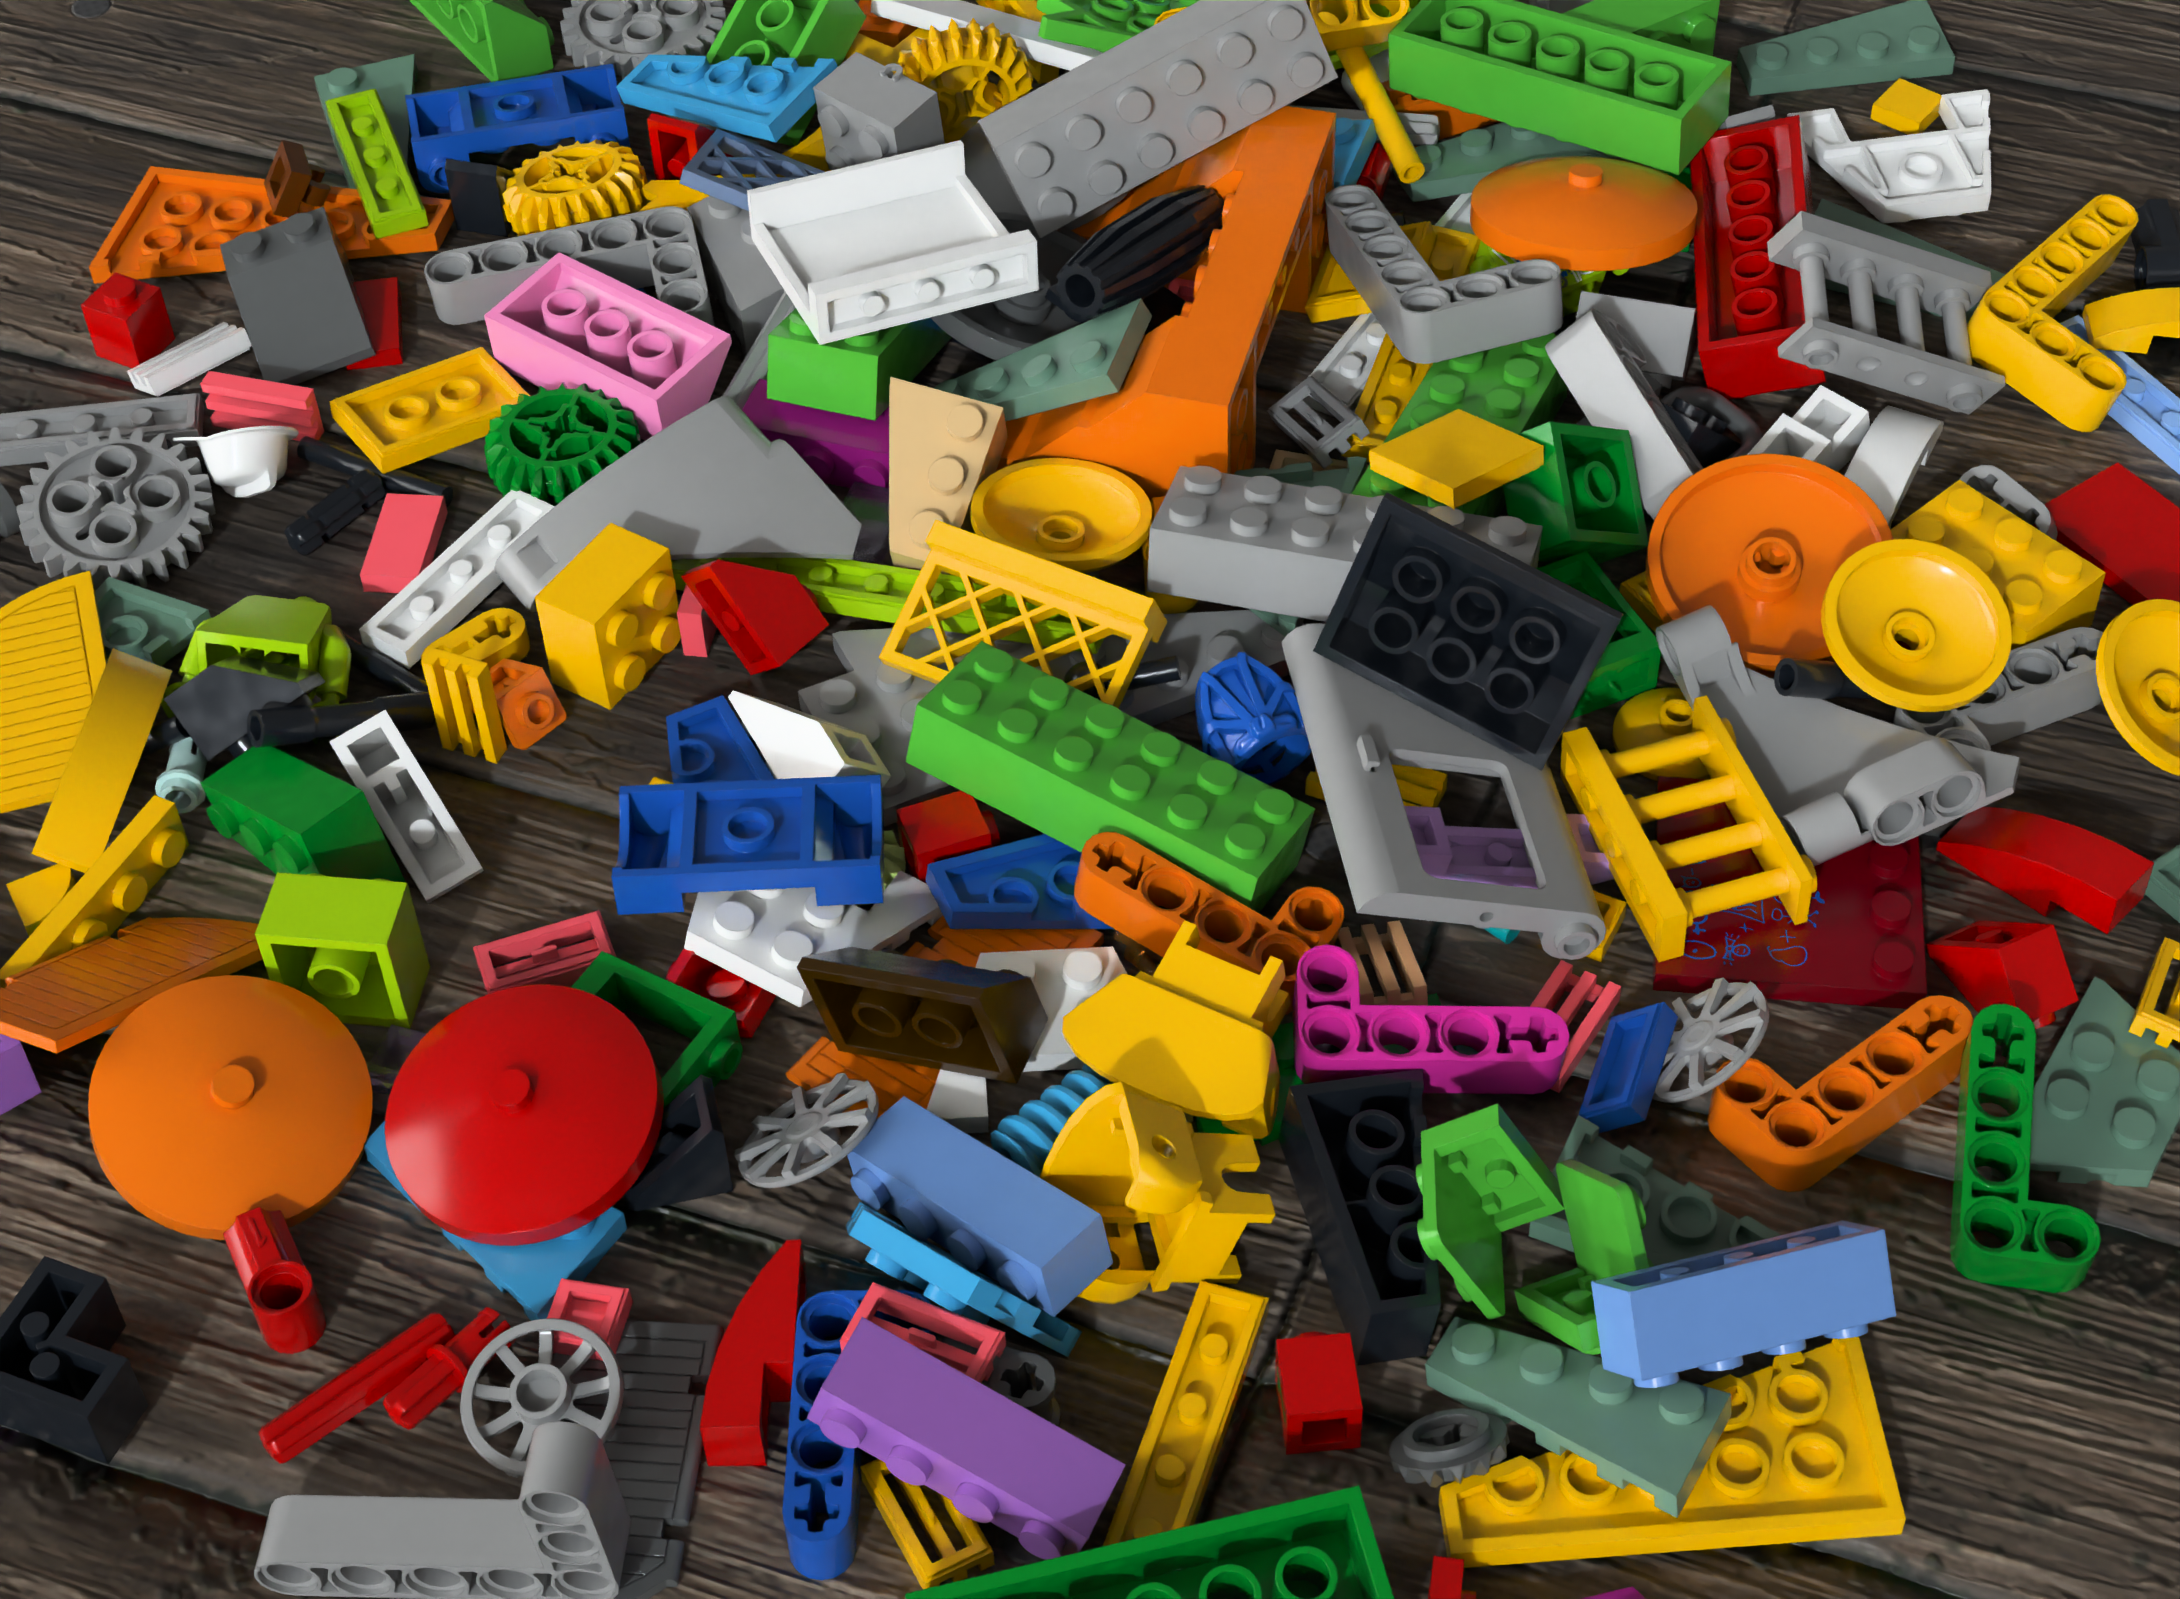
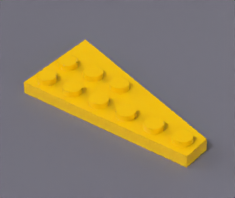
M1859 1336L1846 1339H1832L1831 1343L1803 1354L1800 1351L1774 1357L1772 1366L1741 1378L1730 1374L1702 1385L1731 1393L1732 1415L1678 1518L1655 1507L1654 1495L1631 1483L1624 1489H1621L1597 1476V1465L1569 1450H1566L1561 1456L1552 1451L1532 1459L1521 1455L1490 1467L1489 1472L1484 1476L1471 1475L1464 1478L1461 1484L1453 1481L1440 1487L1439 1508L1447 1557L1464 1559V1568L1901 1535L1906 1517Z

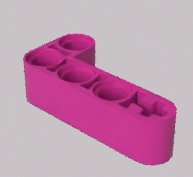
M1320 945L1306 951L1298 962L1292 1003L1294 1066L1297 1076L1304 1084L1423 1069V1093L1536 1094L1550 1089L1559 1079L1570 1034L1564 1020L1550 1009L1521 1006L1360 1005L1359 971L1356 961L1349 952L1338 946ZM1328 984L1338 990L1327 993L1321 992L1312 986ZM1323 1043L1332 1044L1341 1051L1329 1054L1319 1051L1314 1046ZM1390 1044L1401 1045L1408 1049L1409 1053H1391L1384 1049L1383 1046ZM1453 1046H1470L1478 1054H1461L1454 1050ZM1498 1047L1502 1048V1053H1497Z

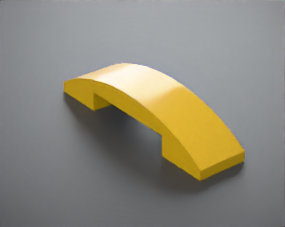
M2180 287L2128 292L2085 305L2082 316L2089 344L2095 349L2147 354L2153 336L2180 338Z
M112 649L31 854L86 873L103 854L150 734L172 670L117 649Z

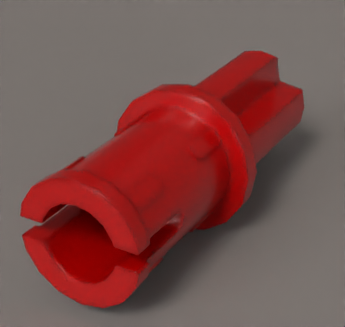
M485 1307L477 1314L473 1321L444 1346L434 1344L427 1350L428 1360L385 1396L383 1405L392 1421L407 1430L414 1429L455 1392L461 1393L464 1380L473 1361L487 1344L511 1328L509 1323L504 1320L494 1329L492 1323L499 1318L500 1314L491 1308ZM515 1339L506 1344L508 1348L515 1342ZM496 1353L489 1359L486 1365L497 1356Z

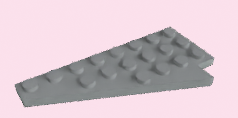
M1250 610L1163 614L1168 622L1158 643L1149 642L1141 662L1176 655L1180 666L1181 680L1128 690L1118 709L1150 726L1196 710V688L1203 671L1207 673L1220 662L1237 656L1238 652H1246L1248 656L1253 657L1275 671L1281 678L1288 676L1290 673L1281 644L1285 636ZM893 628L839 631L832 634L833 646L847 673L799 690L800 708L804 713L866 735L891 775V778L882 788L885 827L897 822L896 809L960 791L906 763L916 706L937 684L882 663L879 656ZM924 628L911 634L902 654L914 659H920L940 650L941 648L934 629ZM944 631L949 646L973 636ZM1114 634L1105 637L1097 654H1093L1095 662L1105 667L1121 660L1130 640ZM1001 639L994 641L997 649H1001L1017 659L1035 653L1032 644ZM1072 651L1049 661L1053 676L1063 681L1066 672L1073 665L1086 660L1083 652ZM969 653L955 658L956 665ZM946 662L936 666L949 672ZM1041 666L1035 667L1036 669L1042 671Z

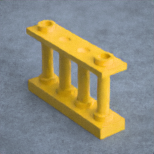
M1707 695L1697 697L1694 700L1691 733L1612 754L1607 749L1599 750L1587 727L1562 734L1560 777L1579 813L1585 815L1589 823V832L1600 853L1605 854L1609 862L1608 868L1658 962L1684 956L1686 929L1692 926L1693 918L1755 901L1779 896L1795 925L1807 922L1811 893L1817 890V876L1814 866L1806 854L1799 855L1739 752L1736 736L1730 721L1726 717L1720 718ZM1697 757L1700 758L1711 777L1708 780L1634 799L1631 794L1624 795L1617 783V779ZM1723 802L1726 803L1737 823L1734 826L1660 845L1656 840L1649 841L1642 829V824ZM1749 848L1752 849L1764 870L1761 873L1687 893L1681 887L1675 889L1667 875L1668 870Z

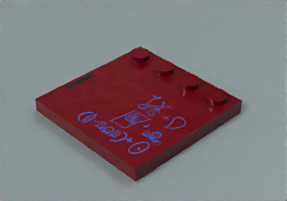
M1658 776L1655 794L1708 779ZM1723 802L1655 820V840L1660 845L1734 826L1737 823L1726 803ZM1919 836L1894 846H1882L1875 840H1872L1814 866L1817 876V890L1811 893L1808 920L1805 923L1798 925L1793 923L1779 896L1693 918L1692 926L1686 929L1684 956L1658 962L1653 953V990L1699 994L1712 988L1715 979L1725 978L1728 983H1749L1751 981L1764 994L1766 999L1897 1009L1910 1008L1919 1000L1927 997ZM1749 848L1668 870L1667 875L1675 889L1681 887L1687 893L1761 873L1764 870L1752 849Z

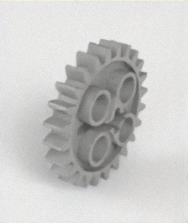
M571 0L572 7L563 8L564 20L560 21L566 55L572 56L575 67L585 65V68L613 64L615 75L622 76L623 80L649 54L707 55L726 21V11L723 7V0Z
M112 427L108 440L100 441L92 430L87 432V445L82 447L70 439L65 440L67 454L62 457L49 451L46 452L45 458L48 470L31 468L29 472L33 485L20 487L23 504L16 506L21 523L19 528L25 546H29L33 562H44L47 576L50 578L62 572L64 577L90 571L95 591L108 577L124 582L133 580L136 586L145 589L147 588L146 576L153 573L164 582L169 581L167 566L172 563L187 569L189 562L186 550L202 552L204 546L201 535L212 534L213 531L210 518L211 515L215 514L213 494L208 474L202 473L198 457L188 459L185 445L182 443L168 449L165 434L162 433L154 437L149 443L145 442L143 430L138 427L129 439H122L118 427Z

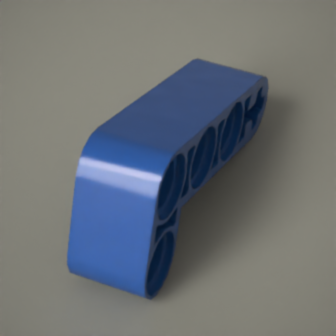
M831 1290L817 1293L805 1301L800 1307L797 1316L782 1514L791 1563L797 1572L809 1579L827 1580L844 1573L853 1563L857 1550L862 1450L858 1447L846 1448L834 1443L822 1433L819 1425L806 1418L820 1388L841 1354V1338L831 1341L823 1339L843 1335L868 1290ZM895 1290L903 1294L909 1295L911 1297L917 1298L919 1300H922L924 1302L930 1303L926 1297L917 1292L908 1290ZM876 1311L874 1314L875 1317L907 1329L914 1327L932 1334L938 1340L937 1333L880 1311ZM820 1462H836V1464L829 1468H811ZM816 1512L828 1514V1520L824 1522L823 1531L817 1532Z

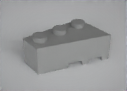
M708 196L687 207V211L692 217L705 280L715 300H719L725 311L726 322L731 331H735L741 343L742 353L746 357L785 290L752 240L749 211Z

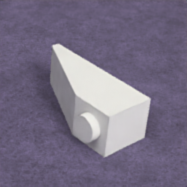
M386 710L329 741L354 785L363 790L379 826L427 903L432 902L484 871Z

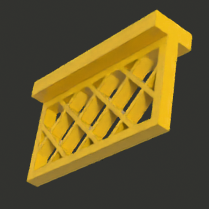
M935 520L925 540L931 551L883 647L879 659L885 665L938 684L956 666L955 658L971 652L981 641L996 648L994 641L1026 628L1035 653L1019 659L1020 661L1034 668L1041 666L1044 673L1053 676L1049 661L1081 648L1090 673L1066 684L1080 691L1096 686L1102 702L1119 708L1149 642L1158 643L1168 621L1152 598ZM941 571L960 577L967 595L936 608L931 592ZM973 583L982 585L984 588L975 591ZM1003 594L1014 597L1021 615L989 628L981 604ZM1026 602L1036 605L1038 608L1029 611ZM924 606H926L927 612L921 614ZM972 608L981 632L949 646L941 621ZM1057 614L1070 618L1076 635L1043 649L1034 624ZM1080 622L1090 625L1093 628L1083 631ZM931 625L933 626L941 648L940 650L920 659H914L902 654L911 634ZM1112 634L1130 640L1121 660L1101 669L1097 668L1089 644ZM946 662L949 672L936 666ZM1112 679L1106 691L1103 682Z

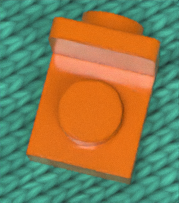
M503 658L489 669L501 723L514 748L520 750L528 749L566 720L567 714L542 667Z

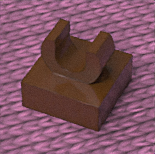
M281 140L266 176L264 185L273 215L289 218L297 213L301 201L312 206H323L329 194L330 185L321 183L325 170L317 165L308 164L302 144Z

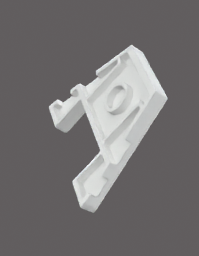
M1988 89L1941 95L1938 112L1948 130L1854 142L1850 141L1834 108L1787 114V117L1799 115L1807 154L1883 224L1988 211L1991 198V150H1989L1991 125L1990 118L1988 117L1990 105Z
M902 871L897 873L884 890L883 903L874 904L869 911L856 905L817 906L815 887L698 892L687 930L684 949L694 951L696 955L798 1007H802L813 1000L797 969L802 957L848 947L880 951L883 948L893 950L909 940L912 930L925 922L932 926L943 914L927 883Z
M1113 946L980 953L975 967L992 971L1012 970L1032 979L1048 1021L1023 1072L1082 1069L1085 1063L1074 1054L1064 1039L1062 1033L1063 1017L1117 976L1127 974ZM940 1069L926 1110L965 1133L988 1132L986 1078ZM1184 1113L1186 1121L1193 1122L1194 1116Z

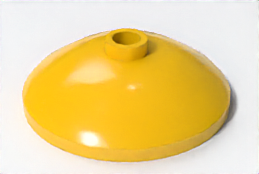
M1042 458L1012 464L988 476L981 482L973 494L970 518L976 535L1072 570L1088 573L1105 569L1122 561L1143 545L1150 534L1152 506L1145 491L1135 481L1113 468L1079 459Z
M1892 539L1862 548L1847 558L1838 568L1825 591L1822 602L1821 623L1823 635L1837 665L1864 692L1897 708L1917 712H1940L1969 704L1983 695L1994 684L2003 671L2011 651L2012 626L2010 615L2002 595L1995 584L1969 559L1936 543L1916 539ZM1896 641L1905 642L1911 650L1901 647Z
M2167 599L2146 600L2121 612L2104 630L2096 656L2097 683L2105 710L2122 738L2138 754L2153 765L2166 772L2180 776V602Z

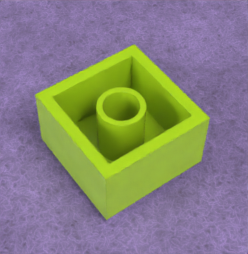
M277 872L255 932L269 980L296 988L327 1007L342 1023L411 1029L430 964L408 883L394 882L381 878L369 880L330 877L317 873L305 875Z

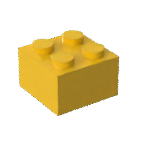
M611 522L535 596L552 683L609 710L628 692L635 690L642 682L644 675L664 654L673 651L681 638L677 617L679 605L669 548Z

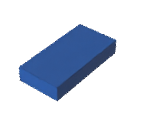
M1665 1002L1611 1017L1578 1114L1597 1125L1599 1133L1645 1121L1678 1016Z

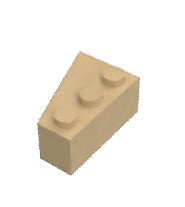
M890 377L889 547L894 567L914 570L922 569L931 551L925 540L935 520L974 533L970 518L973 494L982 481L996 472L1008 438L1003 407ZM941 571V574L952 575V574L946 573V572H944V571Z

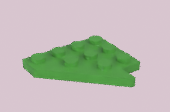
M1038 0L1036 8L1046 14L1042 16L1038 36L1047 40L1092 48L1104 53L1152 27L1156 18L1163 12L1189 7L1200 0Z

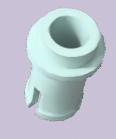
M191 736L170 745V755L166 771L158 776L155 785L156 795L174 802L178 813L191 812L204 801L206 796L200 782L203 781L208 760L198 746L195 755L191 753L193 745Z

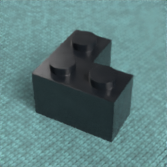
M44 1256L0 1317V1424L109 1465L148 1407V1403L129 1359L109 1351L125 1329L126 1324L105 1277Z

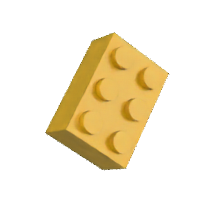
M1960 479L1891 529L1894 539L1924 540L1947 547L1969 559L1990 578L2002 595L2010 615L2012 626L2011 650L2072 628L2089 627L2092 625L2106 572Z

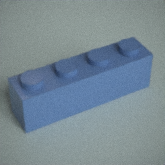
M905 1096L875 1120L874 1125L865 1138L847 1155L853 1177L850 1180L851 1186L865 1205L873 1210L884 1209L900 1219L908 1231L916 1235V1238L923 1241L930 1238L949 1250L956 1260L971 1268L972 1272L979 1269L998 1281L1007 1292L1026 1302H1031L1053 1317L1113 1264L1100 1213Z
M1843 1220L1591 1281L1603 1369L1634 1379V1385L1641 1388H1657L1675 1384L1679 1381V1372L1696 1367L1703 1371L1734 1369L1743 1365V1355L1759 1351L1768 1355H1785L1800 1352L1806 1349V1339L1821 1335L1831 1339L1862 1336L1868 1333V1323L1896 1316L1885 1229Z

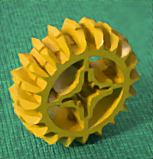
M951 18L947 30L940 32L931 25L928 33L929 38L925 40L913 36L912 50L899 52L898 64L903 68V75L937 92L945 144L960 140L970 128L978 123V120L1000 107L1025 96L1033 89V77L1030 68H1027L1029 65L1025 52L1022 51L1021 47L1016 46V42L1010 33L1000 35L999 29L996 28L994 23L981 30L980 25L972 18L966 28H959L958 24ZM990 70L1000 76L997 85L989 82L987 74Z
M598 139L584 144L577 140L573 145L564 147L559 144L557 149L549 152L540 151L538 157L525 159L522 162V167L512 170L514 172L513 177L506 180V191L502 194L505 202L503 208L507 221L511 222L513 232H516L518 236L635 213L649 203L648 199L642 197L641 188L648 183L644 166L640 165L638 156L633 154L630 147L620 146L618 142L613 141L603 144Z

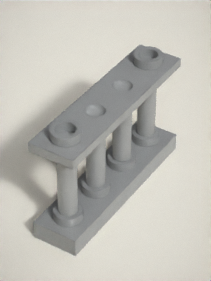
M1800 211L1767 242L1770 262L1800 271L1805 323L1777 347L1778 357L1806 365L1812 369L1823 370L1968 415L2006 386L2005 376L1972 366L1966 312L1981 301L1986 291L1992 287L1990 271L1804 211ZM1825 279L1848 287L1853 329L1829 322ZM1873 294L1895 301L1900 343L1878 337ZM1920 309L1942 316L1947 358L1925 351Z

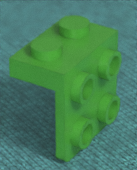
M1497 1103L1421 1131L1422 1163L1416 1166V1179L1423 1195V1218L1419 1219L1417 1223L1421 1245L1431 1260H1439L1452 1275L1461 1297L1466 1302L1473 1301L1489 1320L1505 1315L1501 1232L1565 1210L1558 1180Z
M1568 1159L1556 1164V1174L1578 1268L1515 1289L1514 1292L1520 1317L1582 1353L1596 1355L1601 1354L1591 1281L1654 1266V1264L1646 1255L1641 1232L1646 1226V1214L1642 1201L1636 1191L1616 1178L1574 1159Z

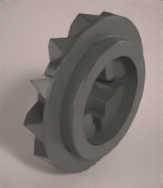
M1449 1409L1429 1414L1410 1424L1393 1440L1389 1448V1454L1394 1472L1402 1474L1406 1483L1418 1484L1427 1481L1430 1487L1436 1488L1448 1481H1456L1461 1484L1464 1478L1471 1475L1484 1476L1489 1472L1490 1465L1498 1464L1507 1457L1506 1446L1510 1443L1506 1425L1499 1417L1473 1409Z

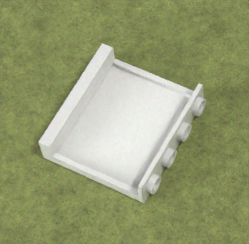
M961 140L747 190L752 240L819 345L1039 290L1037 240L1029 229L1009 234L965 175L964 144Z

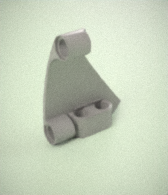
M721 396L677 420L639 444L568 495L501 553L494 569L495 573L528 611L538 612L535 596L610 522L669 548L671 560L708 558H826L852 560L862 524L786 441L776 439L771 442L732 398Z
M1706 605L1656 627L1655 633L1660 652L1691 709H1694L1695 698L1707 695L1720 718L1726 717L1730 721L1736 736L1737 748L1799 855L1806 854L1813 866L1819 865L1872 840H1875L1882 846H1894L1904 843L2014 793L2020 769V757L1988 751L1907 729L1843 708L1823 699L1780 695L1775 688L1774 679L1744 666L1738 643H1731L1724 622L1711 605Z

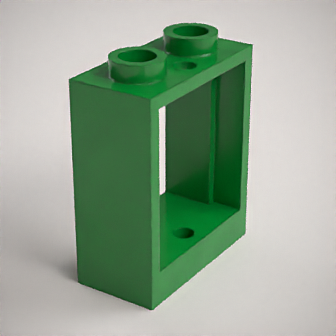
M1585 551L1539 567L1538 570L1623 613L1570 720L1655 689L1661 657L1657 639L1589 553Z
M602 951L571 987L596 995L611 1003L623 1013L628 1009L693 1039L661 1079L664 1108L700 1075L712 1078L713 1087L715 1088L721 1079H728L740 1063L743 1047L740 1042L735 1011Z

